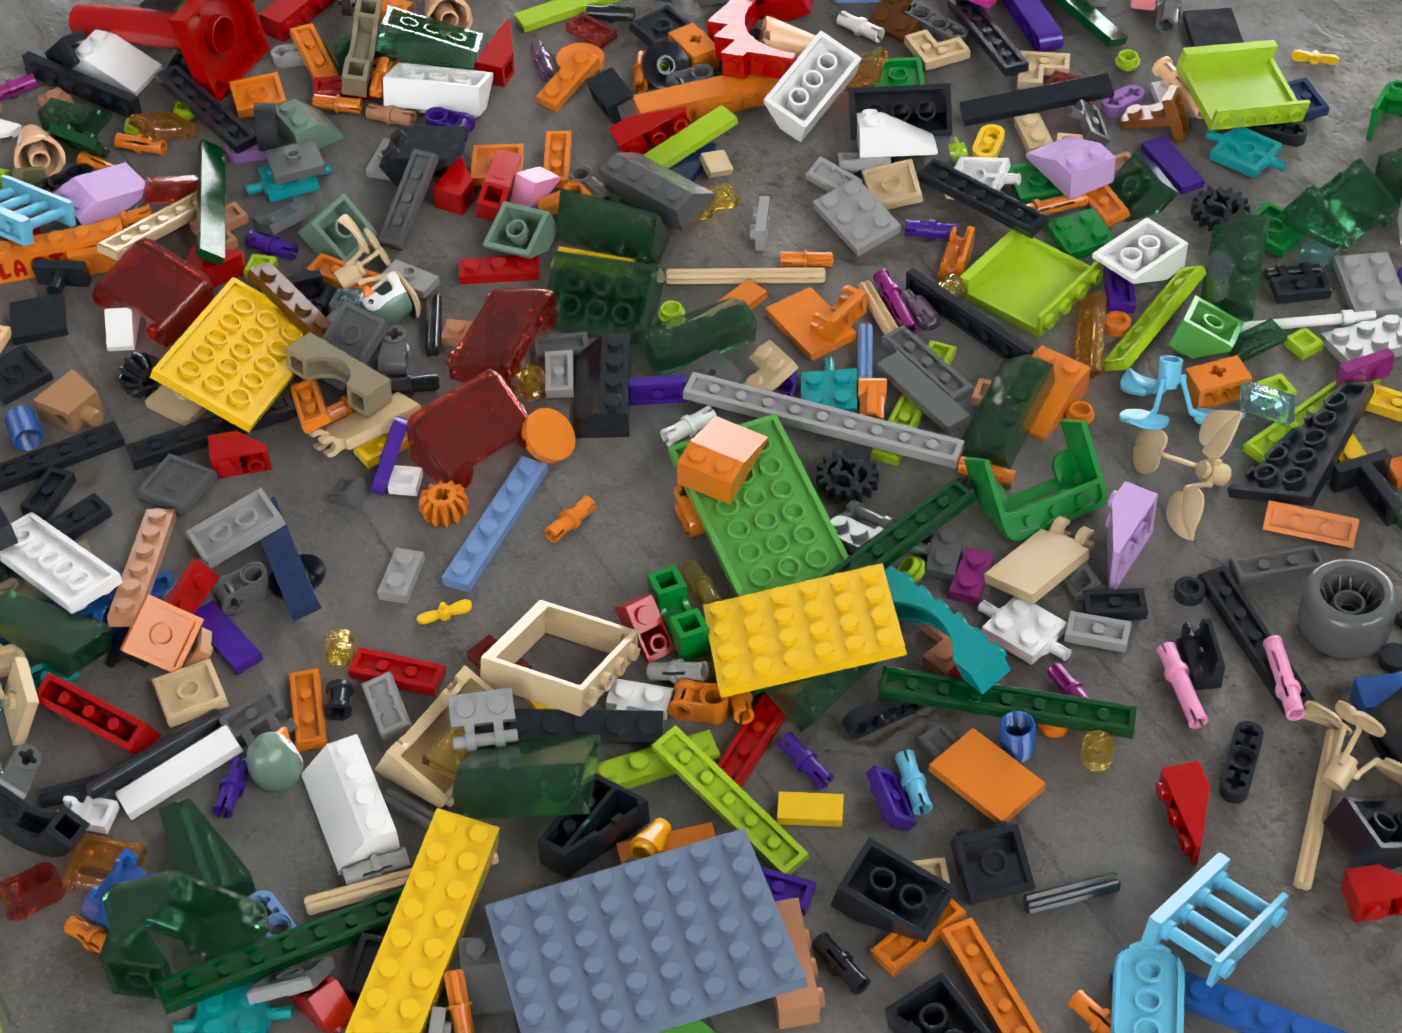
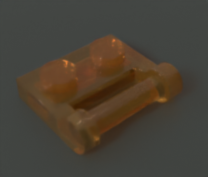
M884 46L876 48L874 52L859 55L862 59L857 74L843 91L880 82L884 62L888 61L889 57L888 51Z
M173 111L130 115L129 124L137 128L140 133L148 135L151 142H159L164 138L183 136L185 138H195L198 133L194 123Z
M84 833L62 878L63 888L75 890L77 887L92 890L94 886L98 888L105 879L81 875L82 870L88 869L109 874L113 869L115 860L125 847L139 856L136 867L140 869L147 855L145 845Z

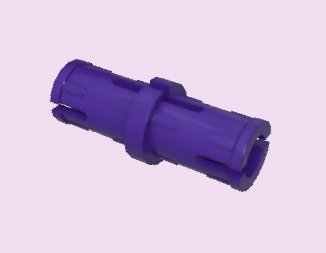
M906 219L904 236L928 237V240H933V238L950 239V232L954 226L957 227L956 234L958 235L959 223L935 222V219H930V222Z
M249 231L247 236L253 238H245V245L247 247L262 250L269 256L275 254L293 261L297 256L291 254L290 251L299 252L297 244L279 240L274 235L265 236L255 231Z
M792 732L783 735L782 737L787 742L784 743L780 739L777 746L794 762V768L798 772H804L819 790L826 788L828 783L824 780L827 779L829 782H832L834 775L817 760V754L813 750L807 749Z
M240 756L232 758L226 777L221 779L219 784L220 793L212 808L214 815L219 818L223 809L226 810L223 819L231 818L237 799L244 793V782L248 774L246 758L244 757L240 766H238Z

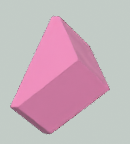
M540 166L517 172L510 203L539 209L537 205L538 199L549 195L560 181V177Z

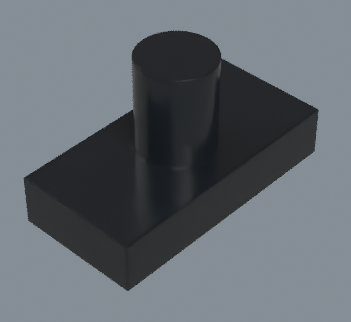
M34 259L31 266L37 283L48 285L47 292L50 295L63 293L65 286L89 287L92 280L85 261Z

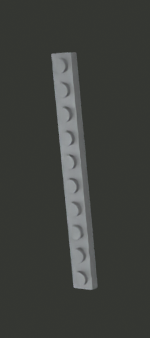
M697 372L692 373L683 390V399L756 418L776 413L783 425L956 469L964 450V440Z

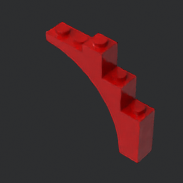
M730 0L707 20L708 37L714 42L716 59L722 60L724 76L745 79L749 75L781 79L797 60V54L766 46L749 34L758 22L756 0Z

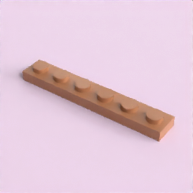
M146 509L121 577L123 583L118 586L107 615L109 627H130L145 595L151 594L177 519L175 509Z

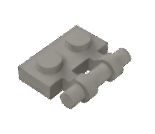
M511 687L448 696L452 730L465 729V736L453 737L454 750L467 748V751H474L479 746L496 744V747H503L508 742L518 741L517 729L504 730L503 725L506 722L516 721ZM494 725V732L475 734V727Z

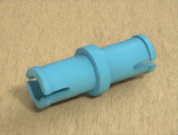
M906 750L907 758L904 755V751H900L895 755L894 759L902 777L900 781L901 787L908 794L913 814L921 815L919 807H922L923 813L926 814L932 810L933 805L930 802L925 787L927 783L925 775L920 773L914 751Z

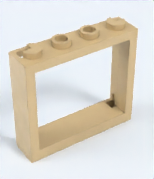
M539 600L481 657L480 678L492 688L502 689L511 687L513 695L581 717L590 707L596 704L598 698L605 691L607 692L618 676L624 674L631 662H635L638 659L641 648H638L639 631ZM545 633L609 653L581 685L515 664Z

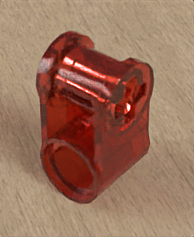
M49 862L38 863L32 868L0 882V900H3L6 906L5 915L11 921L26 919L31 914L57 903L63 898L66 891L65 884L56 867ZM11 887L14 892L10 893L9 888Z

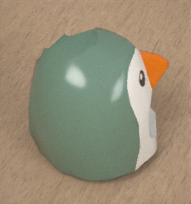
M395 271L385 275L372 288L365 284L363 296L359 301L360 308L385 319L391 325L405 319L412 312L411 300Z
M286 726L274 732L259 735L248 747L246 763L251 780L266 792H282L293 787L301 778L303 759L290 741Z

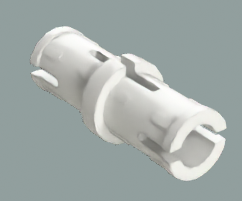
M841 11L842 15H838L837 25L853 31L854 35H862L876 43L883 39L884 28L868 22L866 18L856 17L846 11Z
M707 405L692 415L686 414L682 416L680 421L660 431L663 441H667L666 445L671 446L687 436H695L698 430L704 428L717 416L714 409L711 410L712 407Z

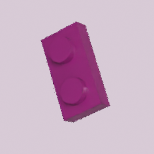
M1387 347L1341 364L1335 386L1338 388L1344 381L1372 382L1390 375L1395 354Z
M966 547L950 586L948 599L978 606L986 585L984 573L992 568L995 554Z

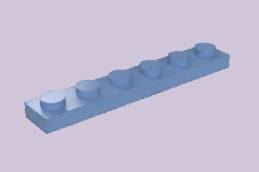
M521 456L442 576L443 585L470 593L548 473L547 463Z

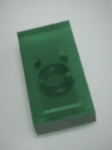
M1270 318L1239 333L1231 352L1227 353L1231 357L1238 355L1241 361L1245 362L1287 341V333Z

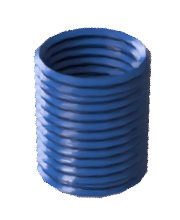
M17 406L7 412L4 421L14 447L21 451H29L38 447L42 443L44 435L34 410L27 406Z
M1012 711L1005 714L1000 721V748L1018 762L1029 760L1034 755L1035 721L1026 712Z

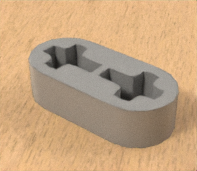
M294 43L279 45L271 50L272 63L275 67L287 68L305 65Z

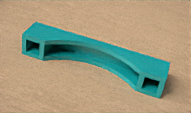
M892 566L885 570L898 621L926 624L946 634L952 641L953 661L967 683L983 695L1011 671L1005 660V657L1008 655L998 642H989L986 635L978 627L972 629L960 613L957 612L954 615L942 599L939 598L937 601L933 599L929 590L923 585L918 587L911 576L905 571L900 573Z

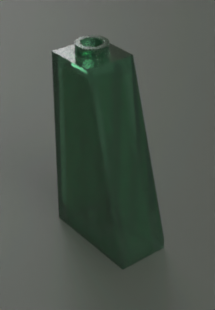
M10 590L0 595V636L66 678L111 650L112 627H109L107 623L75 612L71 614L66 609Z
M190 798L158 808L193 918L248 899L251 894L256 892L248 868Z

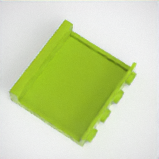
M1275 40L1182 49L1176 69L1179 71L1209 130L1303 121L1311 102L1310 100L1298 101L1273 59L1278 48Z
M1011 229L960 276L959 297L1039 338L1047 330H1051L1061 316L1067 315L1072 306L1078 300H1082L1094 285L1096 286L1101 282L1104 275L1102 271L1103 264L1096 260L1090 266L1034 237L1030 239Z

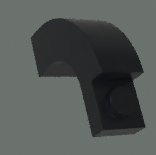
M0 784V829H2L0 835L28 851L47 857L65 856L90 826V823L65 805L56 813L44 812L29 805Z

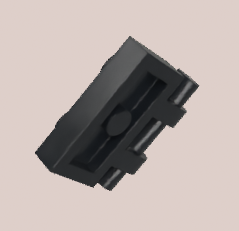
M1302 262L1299 263V266L1286 267L1285 264L1276 265L1275 268L1265 269L1266 280L1271 279L1269 286L1276 304L1331 298L1332 289L1325 272H1321L1320 264Z

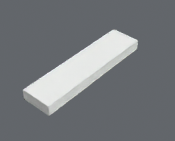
M227 725L115 792V795L129 818L133 820L237 756L243 750Z

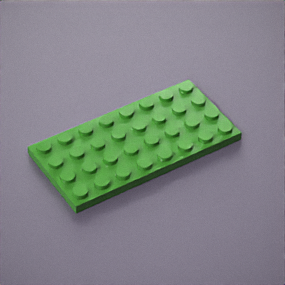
M771 414L739 424V426L767 436L768 441L732 503L729 505L683 486L735 596L739 597L823 577L847 559L849 555L777 414ZM692 439L668 446V455L676 472L677 462Z

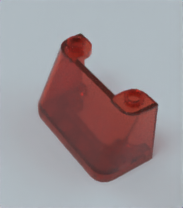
M147 237L136 241L93 287L92 294L94 302L104 309L113 307L115 300L146 319L145 331L148 338L164 348L176 343L214 299L212 283L203 271Z
M546 288L494 289L491 293H487L483 307L455 351L452 350L448 355L447 366H449L450 379L510 400L516 391V386L511 384L512 378L516 374L519 375L521 373V361L540 330L544 332L546 330L552 331L557 323L556 292Z
M488 369L411 415L406 424L411 458L437 483L440 480L443 483H448L452 480L455 485H462V488L465 489L472 482L473 465L514 440H516L521 448L527 449L526 446L528 445L525 439H522L521 431L524 420L531 413L506 379L495 369Z

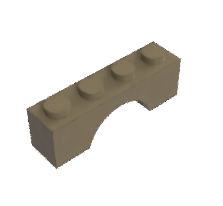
M357 0L351 44L348 56L345 57L342 73V94L367 98L382 20V0Z
M311 332L286 348L288 370L306 381L332 378L344 382L347 387L348 406L369 418L392 401L391 379Z

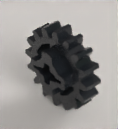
M1222 186L1215 190L1212 187H1208L1207 192L1200 190L1199 195H1194L1191 206L1193 221H1199V227L1208 226V231L1210 232L1214 228L1218 229L1219 233H1222L1224 229L1233 232L1234 227L1238 228L1248 219L1250 212L1248 198H1241L1242 192L1233 193V188L1231 187L1227 191L1223 190Z
M844 449L843 455H839L834 451L833 458L824 456L823 464L818 463L816 484H818V491L825 492L826 499L835 497L836 504H839L841 500H846L848 505L853 499L862 503V496L871 498L872 490L877 491L879 470H876L877 463L870 462L869 455L859 457V451L857 450L853 455L849 454L847 449Z

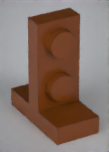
M1179 85L1169 86L1162 102L1141 106L1136 104L1127 107L1119 121L1122 130L1170 126L1175 143L1185 142L1192 128Z

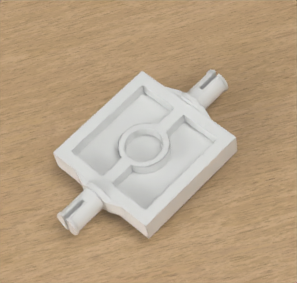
M960 156L954 167L999 191L1005 184L1020 185L1021 183L1020 173H1008L1011 167L1009 158ZM945 194L946 199H953Z
M1015 596L1001 608H997L986 600L979 604L978 611L991 618L982 627V632L988 640L998 642L1005 650L1032 665L1041 656L1050 652L1063 659V661L1070 657L1072 650L1057 642L1066 632L1067 622L1036 604H1030Z

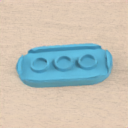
M1139 941L1129 945L1128 949L1122 950L1117 955L1113 970L1110 1033H1184L1185 970L1183 963L1178 956L1176 958L1171 953V949L1160 943L1152 949Z

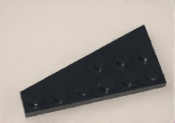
M1344 381L1323 400L1324 406L1316 413L1310 412L1304 418L1305 423L1299 429L1293 428L1264 454L1265 460L1257 467L1251 466L1244 472L1245 478L1238 484L1233 482L1227 488L1229 497L1313 506L1375 392L1373 383Z

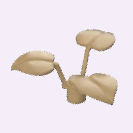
M348 214L340 216L337 222L348 228L359 244V251L345 263L346 265L334 272L340 284L347 290L357 283L361 287L365 283L381 280L388 273L363 278L367 274L363 266L380 255L388 267L391 262L387 253L380 246L376 236L367 227L364 228V232L368 237V243H366L358 226ZM367 245L375 249L372 254L361 262L359 260L356 261L364 252L367 255L370 253ZM398 271L396 274L399 276L401 284L409 292L415 305L416 318H418L421 313L419 298L412 286Z
M1216 410L1206 416L1199 431V441L1204 445L1203 454L1209 459L1201 460L1198 464L1163 452L1167 445L1168 437L1162 429H1144L1136 438L1132 458L1137 472L1144 475L1153 473L1158 468L1162 457L1195 468L1196 476L1203 481L1185 485L1183 492H1174L1167 505V521L1172 530L1184 539L1194 541L1195 530L1203 513L1204 494L1199 488H1212L1213 485L1223 487L1231 478L1230 466L1222 463V459L1219 458L1226 452L1236 433L1243 414L1240 411Z
M1308 700L1303 706L1306 709V715L1302 719L1340 730L1332 758L1321 776V780L1336 791L1344 792L1352 779L1358 781L1365 772L1376 766L1381 773L1402 785L1401 763L1387 757L1384 760L1376 757L1358 770L1356 767L1358 761L1350 755L1362 729L1376 737L1384 736L1386 730L1381 723L1369 714L1357 711L1354 706L1342 700H1338L1335 704L1337 714L1314 701ZM1342 719L1356 726L1354 733L1348 725L1342 722ZM1353 733L1346 749L1340 753L1345 735L1351 736Z

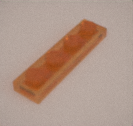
M1101 289L1078 302L1074 360L1091 367L1089 379H1093L1102 373L1107 295Z

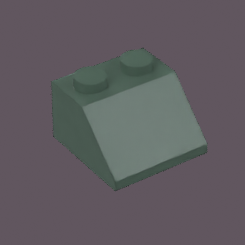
M295 99L276 106L279 135L288 145L314 139L319 150L344 139L340 130L318 108Z
M345 193L327 204L297 232L315 253H323L345 262L349 261L359 251V244L350 230L337 222L340 216L348 214L353 219L366 243H368V237L364 232L365 227L375 236L378 234Z
M503 201L482 245L484 248L531 259L549 251L559 228L549 211Z

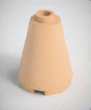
M425 0V26L429 34L436 40L442 42L459 40L469 32L472 25V13L465 0Z
M766 16L761 27L759 42L780 51L797 54L798 58L816 35L773 17Z
M26 125L20 130L13 155L15 168L43 166L45 167L47 177L59 173L66 163L65 152L61 144L37 125Z

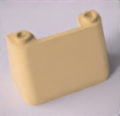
M464 665L455 675L453 682L441 692L439 697L406 734L402 735L389 748L375 770L385 779L434 806L442 809L446 804L451 808L463 794L458 789L496 747V744L479 746L474 751H467V748L454 750L453 737L465 736V729L452 730L448 696L494 689Z

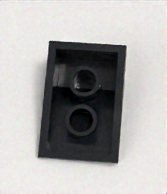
M411 125L403 130L397 129L390 136V142L382 154L383 158L379 167L398 188L413 149H418L438 155L439 161L434 171L436 172L456 163L469 129L466 126Z
M1402 795L1345 796L1323 822L1330 832L1333 841L1339 845L1348 858L1352 868L1379 864L1392 870L1402 866Z
M869 837L839 884L831 906L860 923L926 943L956 892L957 887Z

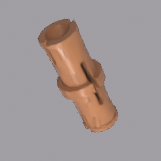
M370 103L365 111L367 119L383 121L387 125L392 126L394 124L411 126L414 123L416 124L417 121L415 111L397 109L393 105L386 107Z

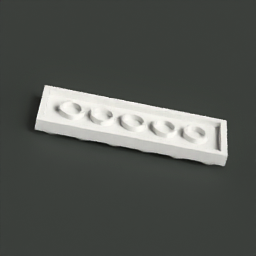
M33 512L11 523L19 543L0 551V561L71 614L84 609L89 603L102 595L109 594L115 587L123 583L119 572Z

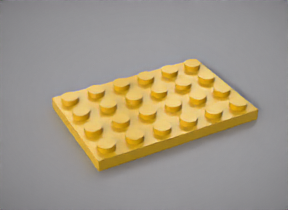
M232 277L152 369L150 378L250 433L296 375L288 370L286 348L305 336V334L265 294Z
M882 563L703 605L706 623L710 629V634L708 635L721 698L907 655Z

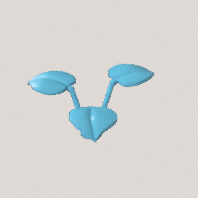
M1161 356L1157 380L1140 375L1131 368L1121 378L1120 388L1126 393L1140 396L1151 393L1157 394L1153 409L1150 412L1143 409L1123 410L1119 414V419L1124 423L1149 430L1165 428L1169 424V417L1157 414L1162 394L1167 389H1176L1179 383L1182 386L1188 413L1194 417L1196 423L1202 425L1206 416L1216 410L1193 408L1186 384L1187 375L1181 374L1183 359L1180 357ZM1246 412L1242 414L1241 420L1245 417Z

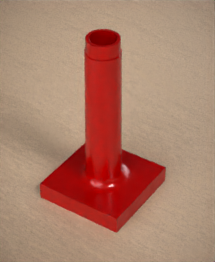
M188 0L178 11L102 4H77L69 15V26L72 33L83 29L86 37H88L95 29L116 34L132 45L181 50L192 78L219 102L231 92L229 82L243 79L270 49L252 0Z

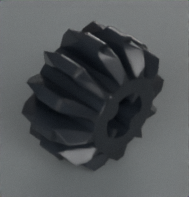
M143 350L139 353L132 352L129 359L124 358V365L118 367L121 373L116 377L120 383L119 386L124 392L134 398L149 397L153 390L156 391L158 389L159 382L150 378V375L160 359Z

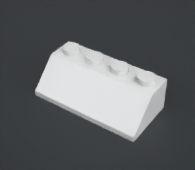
M820 30L765 97L763 103L779 128L801 143L857 74L862 58Z
M398 62L383 77L384 106L393 105L401 110H406L407 108L416 109L418 113H426L432 107H442L452 111L465 112L473 118H477L487 108L493 72Z
M358 734L326 744L301 773L338 874L341 875L343 874L341 867H347L368 860L369 855L372 854L380 856L400 849L396 828Z

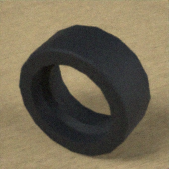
M254 103L255 129L259 151L264 152L280 147L275 103Z

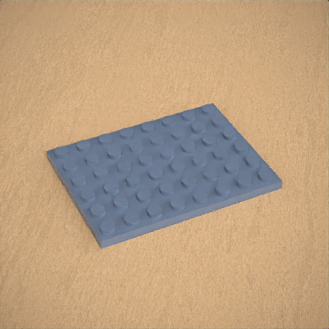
M745 828L484 905L521 1033H658L807 987L806 976Z

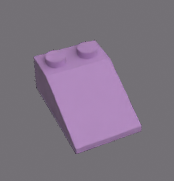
M1068 136L1026 153V158L1069 200L1114 181L1116 157L1098 142Z
M125 162L73 177L53 194L73 201L75 221L79 225L98 223V220L118 215L122 210H128L151 192L152 188Z
M1126 481L1119 491L1114 490L1108 501V507L1111 508L1105 523V527L1108 528V589L1118 588L1153 533L1158 494Z

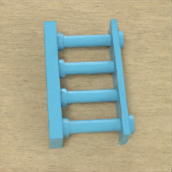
M8 175L1 176L3 189L0 190V201H7L0 203V236L26 247L34 243L32 232L37 227L54 220L70 227L76 226L73 201ZM26 204L28 205V206H26V207H24V208H21V209H19V210H16V211H14V212L11 211V210H14V209H16V208H19V207H21V206H23V205H26ZM37 213H38V214H41V215H38V216L33 217V218H31V219L28 218V217L33 216V215H35V214H37Z
M1220 852L1149 917L1141 939L1142 943L1152 949L1162 939L1165 941L1170 939L1212 966L1205 983L1211 988L1221 978L1226 980L1232 974L1237 962L1273 926L1278 928L1282 924L1288 912L1284 907L1289 895L1282 892L1269 904L1229 879V874L1226 873L1231 859ZM1222 889L1260 913V915L1253 921L1212 895V892ZM1197 906L1201 908L1206 906L1242 929L1243 932L1236 938L1194 910ZM1180 922L1183 924L1189 923L1225 946L1226 949L1221 954H1217L1177 928V925Z

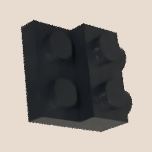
M1000 821L990 824L988 830L976 832L975 828L964 829L957 832L956 837H953L950 842L957 872L962 877L969 905L1033 891L1036 888L1018 823L1008 825L1007 821Z

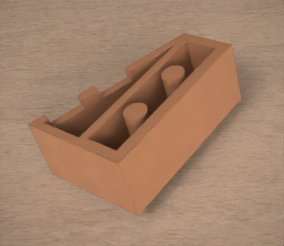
M799 898L775 901L807 981V987L772 997L779 1029L819 1023L820 1008H825V998L822 987H816L815 978H818V969L815 957H810L811 940L808 928L805 929Z

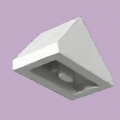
M138 308L104 309L107 350H135L141 310Z

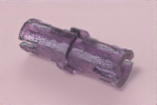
M538 41V48L536 43L533 42L530 46V51L534 57V66L539 70L542 81L549 82L547 75H549L551 80L556 74L552 66V57L547 53L544 42Z

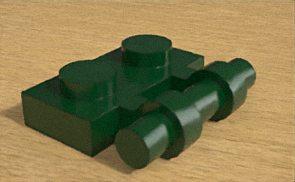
M51 123L48 133L54 139L65 143L67 147L85 150L96 157L97 155L104 158L108 156L109 148L104 147L98 140L99 137L87 131L81 134L76 132L74 127L66 123H61L60 126Z

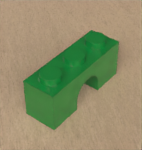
M676 565L648 573V593L652 594L680 659L688 661L711 653L708 635L710 634V629L699 608H691L687 596V586Z

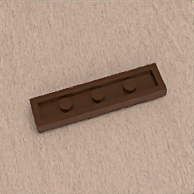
M268 262L249 269L247 278L305 335L311 332L317 337L322 338L331 322L276 267Z

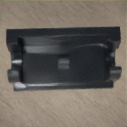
M1211 618L1202 619L1199 624L1200 628L1196 631H1190L1189 622H1186L1182 626L1180 638L1177 639L1176 643L1182 662L1186 663L1190 670L1188 676L1194 689L1221 688L1225 663Z

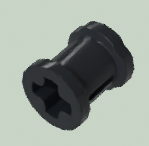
M342 679L328 682L325 687L328 703L325 705L324 715L331 720L339 721L350 718L352 712L350 697L354 692L353 685Z

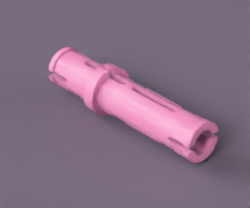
M1277 635L1269 636L1263 641V647L1265 648L1276 682L1275 693L1277 698L1282 701L1286 718L1291 721L1300 720L1306 715V709L1300 696L1302 690L1300 683L1294 678L1283 645V639Z
M1163 643L1167 652H1164L1161 645L1157 648L1156 652L1165 668L1164 676L1174 688L1188 720L1189 727L1192 729L1201 728L1202 726L1198 719H1201L1204 726L1208 723L1209 719L1188 676L1190 670L1186 663L1182 662L1175 643Z

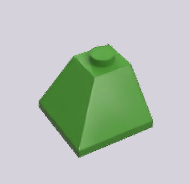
M1195 295L1168 345L1177 353L1187 355L1192 359L1231 352L1244 322Z

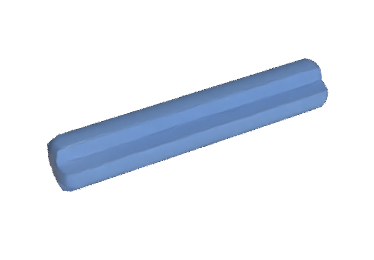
M870 323L858 325V382L859 377L872 378L873 326Z

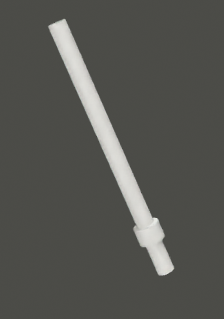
M1353 309L1341 310L1337 314L1244 322L1240 333L1338 324L1346 327L1362 321L1375 320L1376 311L1354 312Z

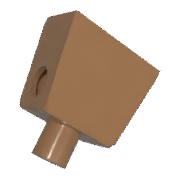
M73 369L33 399L40 420L72 433L79 431L87 423L97 427L104 419L103 407L98 392Z

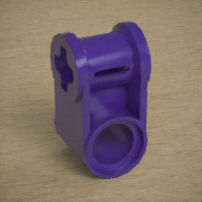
M432 107L425 113L426 126H466L469 129V133L476 125L475 119L465 112ZM467 134L466 139H465V141H464L465 143H466L467 140H468V134Z

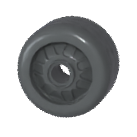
M1354 559L1328 561L1314 569L1305 581L1298 609L1300 631L1313 648L1330 657L1355 660L1371 656L1387 643L1391 635L1398 610V593L1391 579L1379 568L1369 563Z

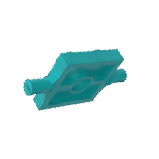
M1245 127L1233 128L1225 134L1214 130L1206 132L1205 139L1217 143L1211 150L1209 159L1254 179L1267 167L1275 168L1281 172H1284L1287 168L1288 162L1276 158L1280 154L1283 145L1278 141Z
M330 163L325 165L326 173L281 185H276L268 164L257 167L260 182L245 185L247 195L263 192L268 196L271 203L320 190L318 177L332 174Z
M827 357L823 360L824 371L801 372V399L858 413L857 368L835 370V359L830 357L829 365Z
M255 984L243 985L198 1002L194 1019L173 1021L174 1033H269L273 1021L293 1019L292 1005L271 1007L269 1001L250 1005L246 993Z

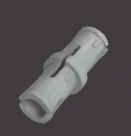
M673 659L671 662L652 661L647 666V677L650 681L671 680L674 684L680 679L704 681L708 679L710 673L709 665L706 661L685 662L683 659Z
M401 847L380 856H376V854L369 855L368 860L347 867H341L346 885L406 867L409 868L411 864L405 847Z

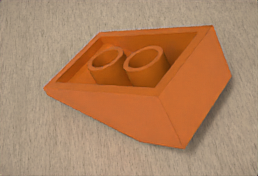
M1041 345L1024 365L995 414V419L1044 442L1060 424V420L1066 417V411L1073 402L1080 401L1088 392L1091 367Z
M715 416L689 442L678 460L677 483L730 505L766 445L768 437Z

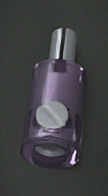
M911 289L903 292V296L908 301L907 307L921 327L926 331H932L940 325V315L924 296H916Z

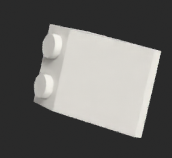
M95 29L74 50L80 63L73 70L136 96L156 76L155 74L162 70L160 63L116 34Z
M865 109L862 113H856L857 145L860 158L938 154L933 134L886 113L878 112L875 109Z
M1145 218L1092 253V258L1133 284L1169 279L1180 268L1185 266L1188 243L1149 218Z

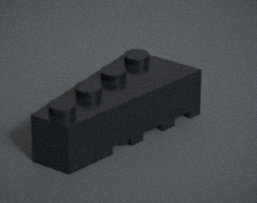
M943 972L885 1008L888 1028L894 1033H990Z

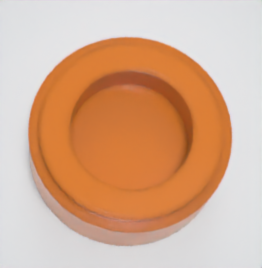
M1113 311L1104 316L1103 330L1110 336H1125L1131 328V318L1124 312Z

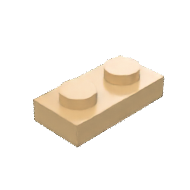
M1039 113L1014 118V126L1027 153L1053 143Z

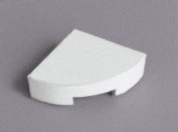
M0 119V138L9 136L15 138L19 135L22 129L20 124Z

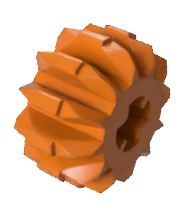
M440 480L437 485L429 483L428 490H422L421 499H419V510L423 515V519L426 523H432L435 528L441 524L445 525L447 529L450 523L459 525L460 518L466 517L469 505L468 496H466L462 485H455L452 480L448 483H443Z

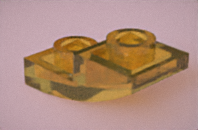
M729 183L706 188L714 192L716 197L694 220L712 218L714 210L738 206L740 199Z

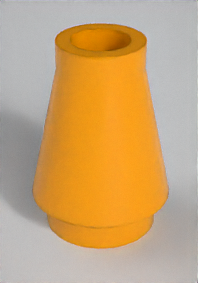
M660 817L655 818L648 827L636 835L630 842L629 852L631 857L645 858L661 853L666 838L671 831L669 822Z

